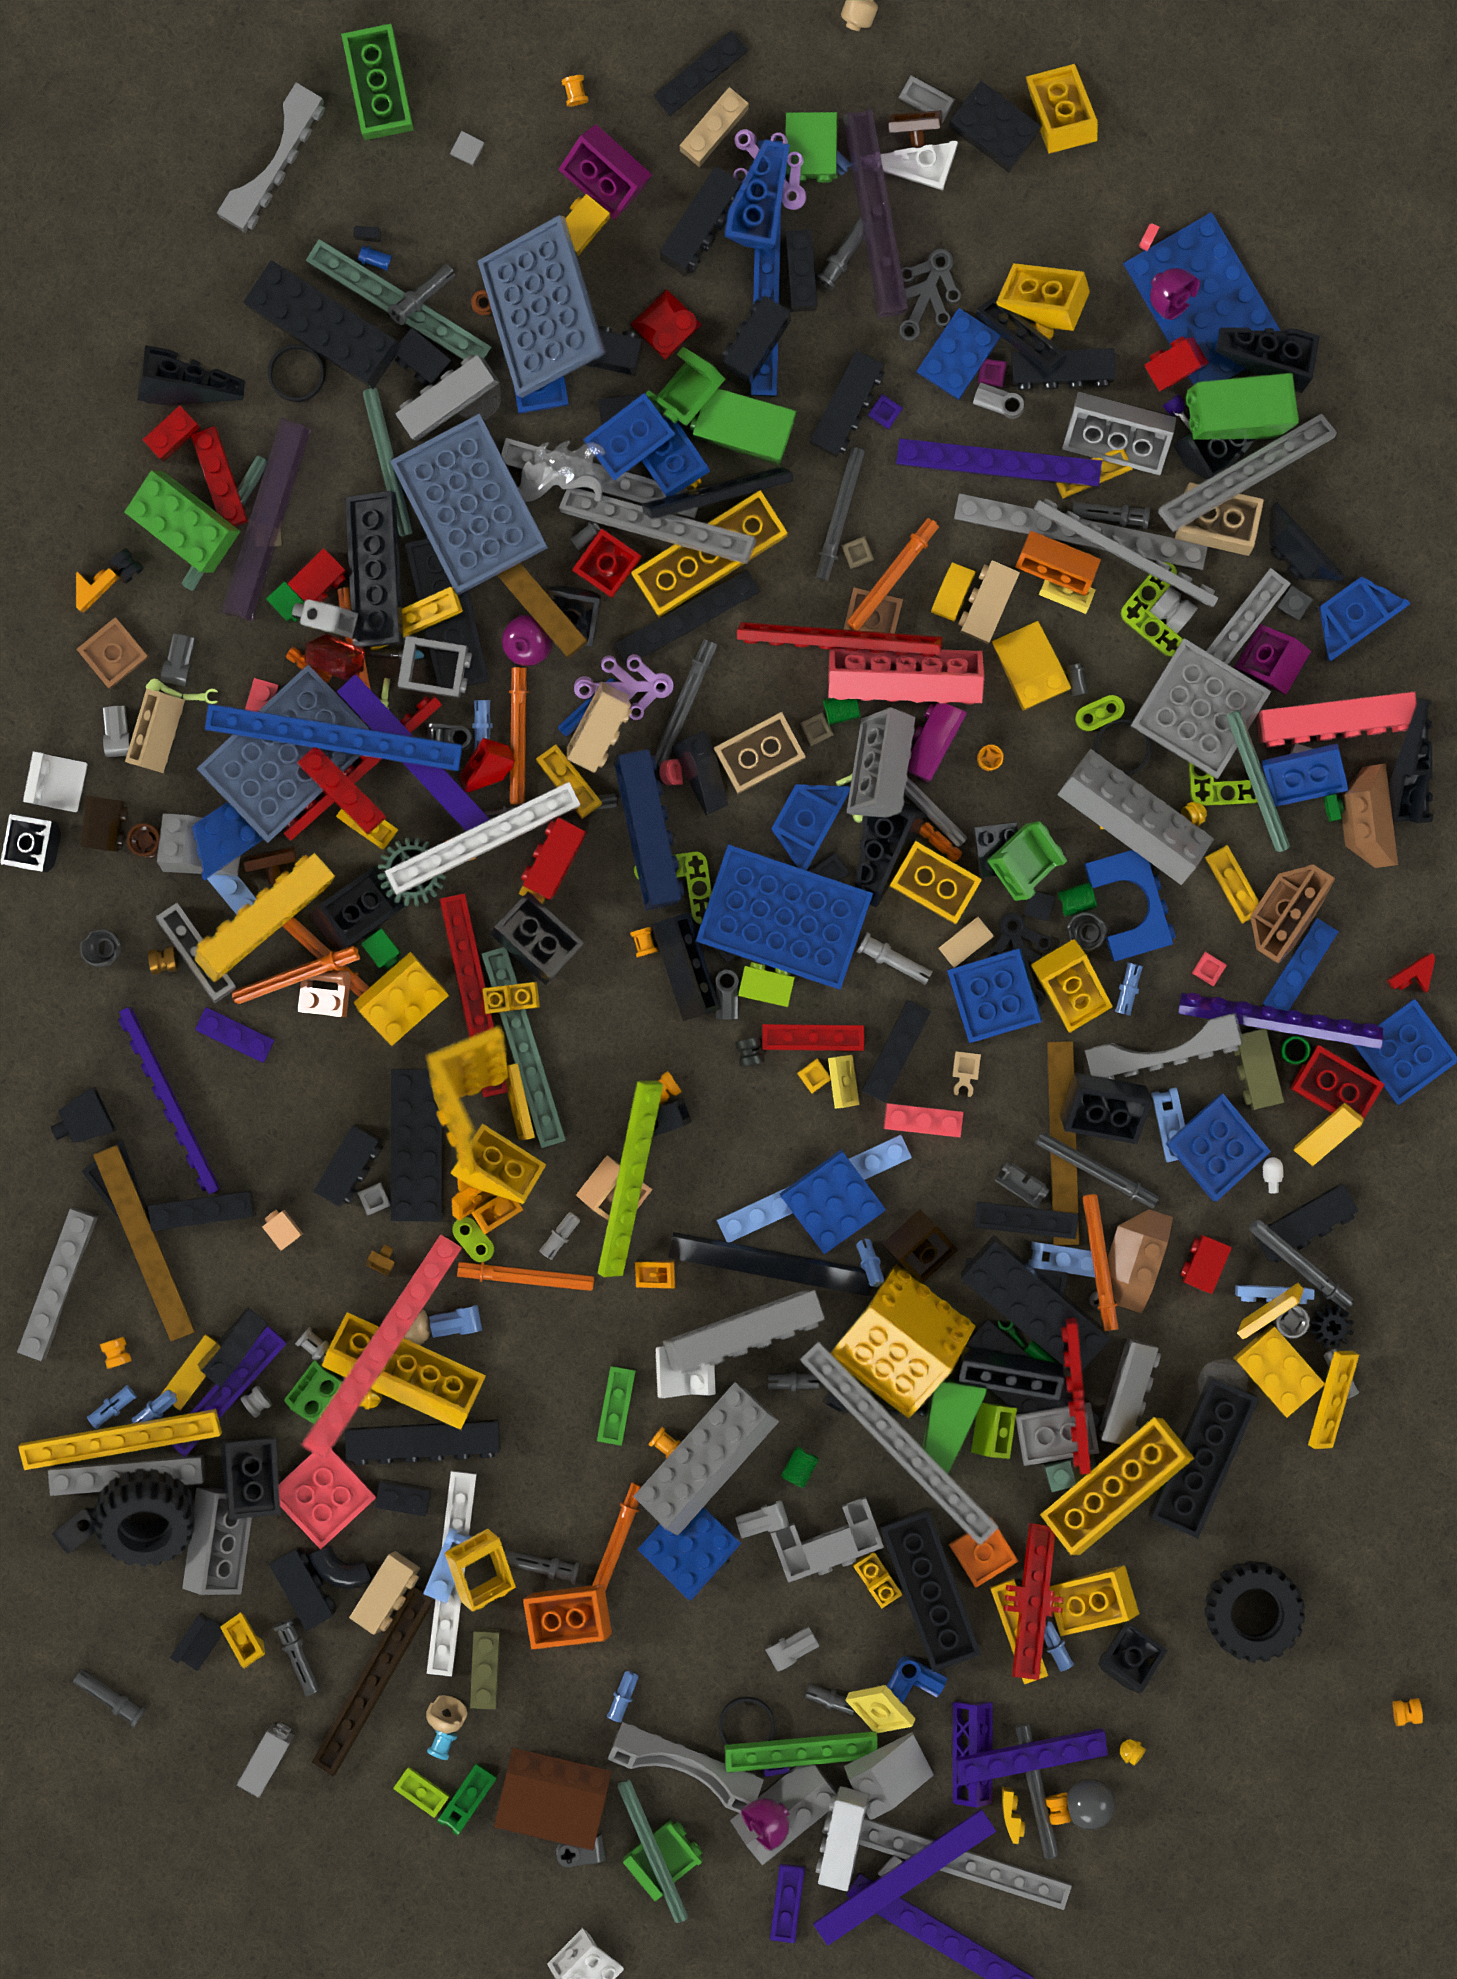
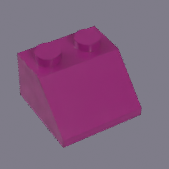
M1259 624L1234 668L1270 689L1286 695L1311 650L1296 638Z

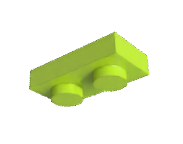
M409 1766L393 1787L394 1790L434 1818L450 1796Z

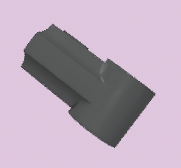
M173 633L168 659L165 660L162 668L161 682L187 687L189 681L186 680L188 672H191L190 662L195 638Z
M723 969L716 976V996L721 1008L716 1010V1019H738L739 981L738 975L732 969ZM723 974H731L734 977L735 981L731 987H723L720 984V977Z

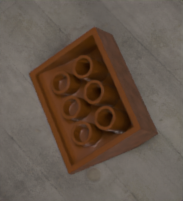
M512 1748L494 1828L593 1851L612 1771Z

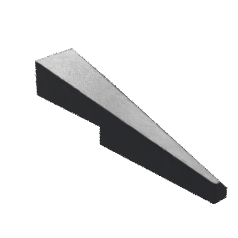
M1418 698L1389 783L1393 822L1412 821L1418 824L1433 821V815L1429 813V802L1433 801V794L1429 792V780L1433 778L1432 742L1428 740V729L1432 728V721L1428 719V707L1432 705V701L1428 699Z

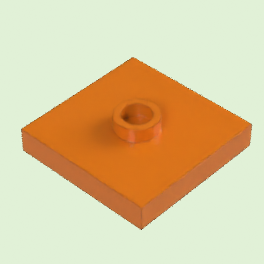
M999 1528L981 1545L967 1532L949 1543L950 1548L975 1588L1018 1562L1017 1557Z

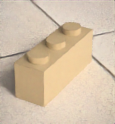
M729 87L680 144V151L700 167L749 110V103Z
M993 560L989 566L984 564L979 575V579L983 580L980 588L974 587L968 601L973 603L969 613L964 611L958 625L962 626L961 633L989 644L1020 572Z
M146 689L125 762L164 773L185 700Z
M397 1551L390 1553L349 1618L373 1635L381 1630L383 1632L386 1631L393 1620L390 1616L394 1609L398 1611L406 1599L403 1596L408 1588L411 1590L418 1581L419 1576L416 1574L420 1567Z

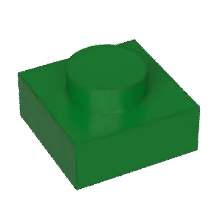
M1336 794L1323 797L1328 822L1342 819L1341 814L1344 813L1342 800L1337 799Z

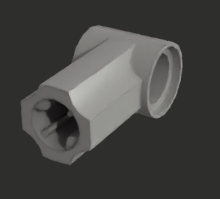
M983 383L979 384L973 401L974 405L997 412L1010 419L1021 416L1024 409V402L1020 395ZM1008 401H1017L1020 405L1019 409L1016 412H1009L1005 408Z
M126 706L103 708L105 725L103 746L106 758L127 756L131 735L128 733Z
M776 1501L774 1505L768 1507L764 1505L759 1510L736 1516L741 1538L788 1527L790 1524L783 1502Z
M808 1626L786 1639H779L780 1642L774 1646L768 1645L765 1651L778 1672L794 1664L799 1657L819 1647V1643Z

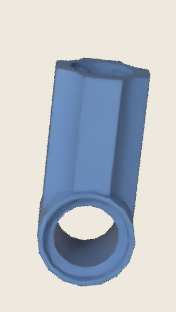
M478 1305L429 1316L433 1338L456 1333L463 1335L482 1331Z

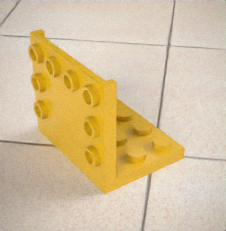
M499 1027L427 1056L434 1100L439 1108V1111L436 1112L442 1126L447 1125L449 1132L446 1134L452 1147L455 1146L458 1153L456 1155L462 1169L467 1168L469 1175L479 1172V1168L472 1155L469 1135L474 1133L459 1098L466 1095H475L481 1089L490 1085L497 1086L508 1078L504 1039Z
M895 1264L866 1311L830 1353L850 1374L909 1419L952 1371L976 1326L971 1323L969 1318L953 1309L947 1301L940 1299L931 1292L929 1287L919 1283L907 1270Z

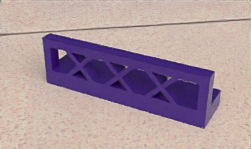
M953 1702V1804L976 1808L992 1804V1779L965 1784L969 1790V1799L961 1798V1787L963 1785H960L958 1782L955 1762L956 1757L992 1750V1702ZM961 1708L969 1710V1721L967 1723L961 1718ZM964 1733L969 1739V1746L966 1749L961 1743V1737Z

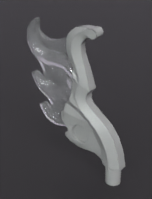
M570 441L562 442L554 451L547 452L546 448L549 442L543 443L535 453V464L532 460H528L522 470L521 484L518 489L524 501L529 502L540 498L554 485H559L562 489L590 487L595 492V501H600L603 488L600 480L595 477L593 458L597 453L604 455L606 452L596 443H587L575 451H569L567 446L571 443Z

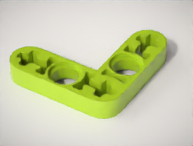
M1163 562L1170 566V572L1177 575L1176 568L1173 564L1169 562ZM1149 574L1122 607L1121 617L1125 623L1161 653L1172 657L1175 650L1172 649L1169 652L1166 650L1167 643L1161 640L1160 644H1158L1155 640L1161 637L1165 630L1168 632L1165 638L1169 641L1177 640L1176 647L1178 648L1182 638L1149 611L1170 585L1162 581L1160 585L1164 586V588L1161 590L1156 583L1150 581L1151 577L1155 581L1158 578ZM1151 586L1154 588L1156 596L1153 600H1145L1142 597L1141 593L1144 587ZM1137 596L1139 601L1148 607L1145 610L1141 606L1137 611L1139 617L1129 619L1126 609L1127 607L1131 609L1135 607L1138 602L1133 599ZM1154 622L1158 625L1159 632L1156 636L1147 635L1145 632L1147 623Z
M1189 763L1190 795L1193 802L1200 803L1203 806L1252 804L1258 802L1256 796L1255 799H1252L1249 794L1242 795L1243 800H1238L1240 794L1238 785H1243L1242 790H1248L1251 788L1250 780L1214 782V777L1209 774L1198 776L1194 772V765ZM1209 778V784L1204 783V790L1209 792V796L1205 797L1203 802L1200 797L1195 795L1196 792L1200 791V783L1195 785L1194 779L1205 780ZM1224 786H1230L1234 789L1233 799L1225 800L1221 797V789Z
M700 852L676 854L678 862L676 878L686 876L692 916L696 923L701 924L702 918L696 916V912L700 911V904L694 905L693 899L702 900L707 897L710 899L712 893L706 857ZM693 856H697L698 860H703V865L699 866L700 874L705 872V878L696 877L690 880V874H695L694 867H689L688 865L693 860ZM635 866V868H634V873H635V876L638 878V874H637V870H636V866ZM703 881L707 885V891L704 895L697 896L693 893L692 886L695 882ZM704 902V904H705V909H706L708 903H707V902Z

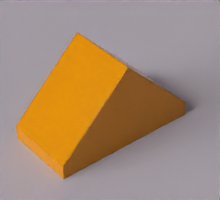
M674 1260L635 1262L636 1287L675 1288Z

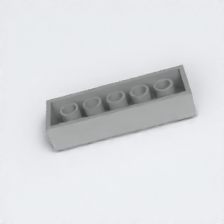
M1092 749L1080 761L1058 793V796L1181 885L1198 866L1214 840L1204 830L1190 822L1185 816L1179 814L1163 800L1157 798Z
M803 1290L664 1340L663 1344L672 1370L680 1371L681 1374H689L700 1370L701 1364L714 1365L723 1362V1356L733 1355L736 1357L745 1354L750 1346L752 1348L767 1346L772 1343V1338H781L782 1340L796 1335L794 1330L807 1331L819 1326L818 1322L825 1320L815 1290Z
M735 1382L633 1497L665 1529L678 1536L779 1421L745 1388Z

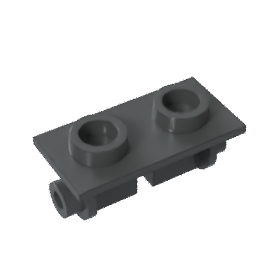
M1006 1162L994 1181L1037 1209L1042 1199L1049 1192V1189L1046 1188L1047 1184L1042 1183L1033 1176L1028 1181L1025 1180L1026 1171L1013 1162L1011 1164Z

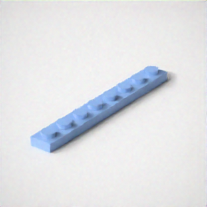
M899 1135L853 1156L849 1160L865 1180L912 1157L902 1136ZM785 1189L718 1219L717 1222L726 1241L730 1243L792 1214L793 1212L780 1196V1193Z

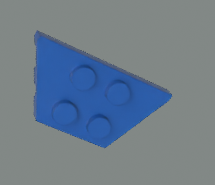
M1360 577L1319 607L1329 662L1410 605V602L1390 593L1389 590L1373 584L1372 581L1364 577Z
M801 784L794 786L771 830L798 868L808 869L850 792L849 786Z
M228 802L198 821L192 827L194 839L197 842L198 858L201 859L202 878L204 880L264 840Z

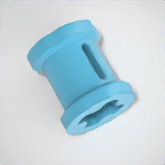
M435 1730L437 1734L432 1746L428 1747L427 1752L436 1758L448 1760V1751L453 1740L457 1739V1735L455 1733L445 1734Z

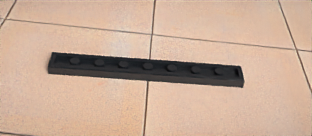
M673 1232L668 1258L868 1296L870 1284L866 1272L862 1268Z

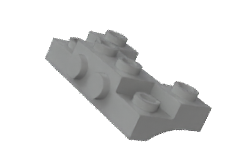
M866 1496L842 1505L848 1525L802 1542L794 1523L786 1528L770 1532L788 1583L818 1572V1575L829 1573L833 1570L832 1567L838 1564H842L843 1567L851 1565L857 1561V1557L884 1548Z

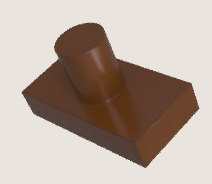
M942 111L892 114L888 122L889 133L909 131L911 147H922L926 145L924 130L940 128Z
M295 846L245 857L244 866L246 872L265 868L268 883L275 884V880L282 874L280 865L296 861Z

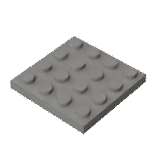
M1184 638L1130 726L1218 779L1238 747L1229 725L1227 714L1235 710L1241 711L1246 727L1249 729L1271 691Z

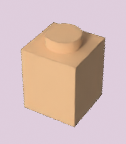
M277 1210L273 1211L265 1218L267 1223L262 1226L280 1250L285 1249L303 1234L285 1210L280 1213Z

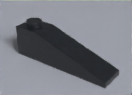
M1220 327L1215 351L1259 376L1292 374L1294 391L1303 393L1313 379L1320 336L1296 328H1288L1286 331H1274V328H1265L1264 331H1257L1250 328Z
M1190 433L1173 446L1186 468L1208 480L1236 464L1255 439L1193 440V433Z
M905 802L901 813L889 817L863 816L862 825H864L863 837L860 840L859 849H861L860 864L857 866L855 887L873 893L870 905L878 907L916 840L927 815Z

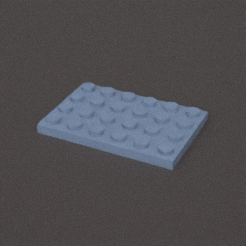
M559 215L478 260L517 396L523 398L605 353L564 217Z
M480 413L390 461L457 595L548 548Z
M309 664L259 710V712L369 729ZM233 734L197 768L201 775L267 844L323 792L297 763L313 748L309 746ZM319 748L342 772L361 756Z

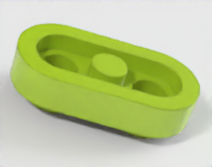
M1109 695L1088 704L1076 713V725L1086 732L1098 729L1119 719L1124 713V703L1118 696ZM1108 704L1115 705L1116 710L1114 713L1107 711L1106 707ZM1090 714L1093 720L1090 724L1084 722V715Z
M464 1217L462 1220H457L454 1223L452 1229L454 1237L473 1260L486 1262L493 1256L494 1245L475 1220L470 1217ZM467 1225L470 1228L469 1234H462L461 1226ZM478 1245L485 1246L486 1252L484 1254L477 1252L476 1248Z

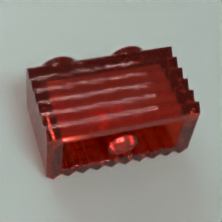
M328 633L306 643V664L345 681L347 678L349 679L355 674L362 673L364 670L365 651L360 649V647H356V645L353 646L348 644V642H344V640L341 641L336 636H329Z

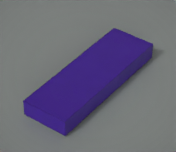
M781 1863L779 1865L770 1940L795 1944L805 1872L804 1866Z

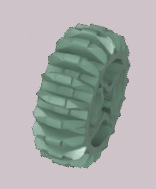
M405 838L406 846L402 847L401 843L396 841L397 850L394 851L389 846L387 851L391 856L388 857L382 854L381 859L387 862V864H378V869L383 871L390 869L393 862L399 856L402 863L409 860L408 852L421 854L428 851L429 842L425 841L423 847H420L419 838H415V845H410L409 838ZM386 873L378 874V879L387 880L381 884V888L386 889L390 887L391 889L386 895L391 897L395 891ZM440 874L433 877L426 888H424L422 883L415 886L417 892L405 891L395 897V903H399L401 897L405 898V906H409V899H414V905L419 906L418 898L422 897L424 903L427 904L429 902L427 894L429 893L432 897L436 898L437 893L433 888L442 890L443 885L437 882V880H446V875Z

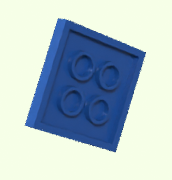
M1021 948L947 970L969 1043L1043 1021Z
M1415 999L1409 1001L1377 1025L1383 1028L1381 1049L1352 1044L1376 1078L1384 1083V1089L1396 1105H1400L1457 1063L1456 1054Z
M1219 1094L1165 1143L1213 1202H1217L1271 1152L1224 1094Z
M842 1149L780 1193L781 1198L824 1254L886 1211L884 1205Z
M703 1507L678 1536L659 1524L637 1550L688 1600H692L739 1547L741 1542Z

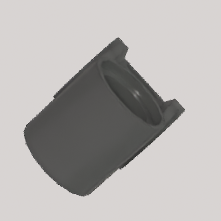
M435 723L425 724L427 739L435 740L436 738L437 741L456 743L455 735L460 731H464L467 734V741L463 744L462 750L468 749L473 744V734L463 726Z
M597 1833L593 1851L559 1843L556 1848L558 1862L564 1867H574L605 1861L606 1855L602 1834ZM565 1849H570V1852H572L570 1859H566L565 1855H563L565 1854Z

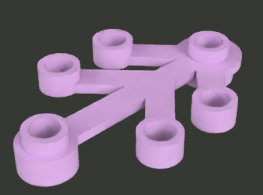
M746 129L740 130L735 136L736 146L743 151H748L755 159L759 151L756 145L757 138L755 134ZM775 133L772 135L771 141L775 142L776 138L781 136L783 138L782 143H788L787 137L784 134ZM743 135L748 136V141L745 144H742L740 141ZM791 152L787 163L791 166L789 183L786 179L784 180L781 202L786 208L796 210L801 208L806 201V192L800 186V172L804 158L798 152ZM798 155L799 162L792 164L793 156ZM738 168L734 171L733 177L739 180L738 174L744 171L747 175L748 170ZM792 192H796L797 197L794 201H790L789 195Z
M636 654L630 655L627 658V667L630 671H638L647 681L635 680L617 664L613 656H605L601 661L602 669L605 672L614 674L622 681L604 683L628 694L629 700L637 692L647 691L638 703L631 704L630 709L639 708L641 710L639 715H633L631 712L630 718L633 720L641 719L644 715V710L656 697L665 698L673 690V681L669 675L665 673L655 674L642 662L641 657ZM638 660L639 664L634 667L630 665V662ZM606 661H612L614 663V665L610 668L606 667L604 664ZM579 677L574 683L575 694L582 699L590 698L595 694L601 682L594 683L589 677ZM664 683L666 686L664 689L659 690L656 688V685ZM587 686L589 691L583 693L580 691V688Z

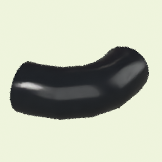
M331 1545L308 1554V1558L318 1575L333 1586L354 1589L368 1586L373 1580L365 1560L351 1564L342 1562L335 1555Z

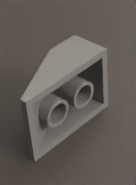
M163 814L157 863L163 872L202 874L201 859L198 858L197 842L194 839L192 827L203 818L191 815ZM240 857L214 875L238 876Z
M913 1732L844 1766L853 1789L870 1794L866 1814L870 1820L894 1809L934 1776Z

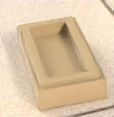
M976 917L938 949L955 968L994 936L981 919Z

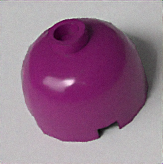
M1172 268L1163 273H1158L1151 282L1150 301L1153 308L1165 319L1173 320L1189 307V304L1185 302L1190 296L1196 297L1200 287V280L1182 268Z
M530 615L518 616L509 622L503 631V651L515 664L522 666L536 665L545 660L553 649V640Z
M757 1799L747 1804L741 1811L747 1828L750 1832L755 1831L759 1836L756 1840L765 1849L772 1851L786 1839L789 1833V1821L787 1818L789 1812L781 1802L777 1804L771 1799Z

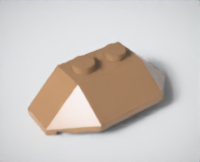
M1386 764L1362 767L1348 784L1349 791L1342 792L1339 796L1344 807V813L1341 815L1345 846L1374 868L1398 865Z
M1315 865L1278 874L1250 916L1257 951L1279 964L1294 948L1322 906L1335 878Z
M1148 1209L1117 1226L1107 1259L1113 1296L1118 1306L1139 1313L1143 1312L1153 1291L1168 1245L1173 1220L1172 1216Z

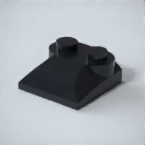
M550 587L549 597L588 641L585 645L593 646L601 596L593 591L574 587Z
M9 814L0 864L48 873L55 865L61 831L57 822Z
M1126 1621L1107 1650L1101 1654L1098 1665L1104 1673L1122 1686L1140 1694L1144 1691L1168 1650Z

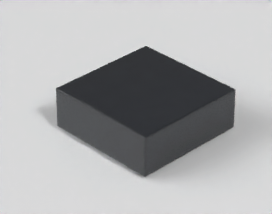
M354 227L353 236L355 240L381 242V231L378 227Z
M1036 892L1027 900L1023 915L1048 921L1055 897Z

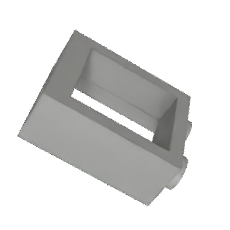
M406 636L398 687L400 689L460 698L461 693L466 692L468 678L463 677L465 668H470L472 653H468L467 646ZM417 646L459 652L453 689L411 682Z
M280 1722L277 1725L271 1724L237 1786L260 1797L294 1737L290 1733V1727Z

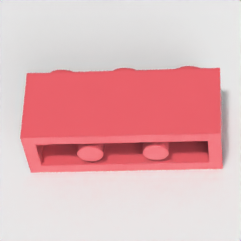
M886 1103L883 1128L961 1137L963 1112Z

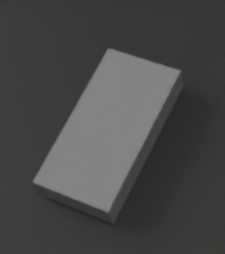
M913 76L909 77L898 98L922 112L941 110L942 123L955 102L954 98Z

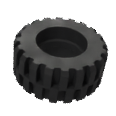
M136 1469V1472L130 1473V1471L122 1473L120 1478L116 1476L109 1481V1485L103 1487L97 1499L95 1531L97 1532L98 1542L108 1554L112 1553L111 1556L118 1561L122 1559L128 1565L135 1563L139 1564V1567H147V1564L156 1566L162 1564L164 1560L168 1562L174 1559L175 1554H181L186 1549V1546L190 1544L192 1534L194 1533V1501L191 1498V1492L178 1478L173 1479V1475L165 1471L163 1474L159 1473L157 1469H151L150 1471ZM150 1511L158 1513L165 1518L151 1524H138L125 1517L135 1512Z
M1246 1561L1244 1565L1239 1563L1232 1565L1233 1569L1229 1571L1224 1570L1219 1574L1221 1577L1218 1581H1213L1210 1586L1212 1590L1210 1594L1207 1593L1205 1599L1207 1607L1204 1610L1209 1631L1222 1649L1239 1660L1246 1659L1248 1662L1256 1663L1257 1660L1268 1662L1271 1661V1657H1281L1284 1655L1283 1651L1289 1647L1291 1649L1295 1645V1638L1300 1637L1303 1631L1301 1625L1305 1623L1306 1615L1303 1613L1305 1605L1304 1600L1300 1596L1299 1589L1286 1574L1277 1567L1270 1566L1268 1563L1261 1562L1259 1564L1254 1561ZM1259 1588L1266 1590L1274 1596L1278 1604V1617L1274 1625L1266 1632L1258 1635H1248L1241 1632L1234 1625L1231 1617L1234 1601L1240 1594L1249 1589Z

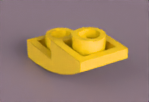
M952 562L938 592L931 613L955 622L964 603L967 591L975 577V571Z
M537 982L483 988L486 1014L540 1007Z
M874 1551L862 1555L852 1564L881 1609L903 1595Z
M1002 1787V1809L1005 1824L1013 1844H1019V1837H1024L1025 1822L1021 1821L1020 1814L1012 1813V1810L1016 1811L1018 1795H1014L1013 1788Z

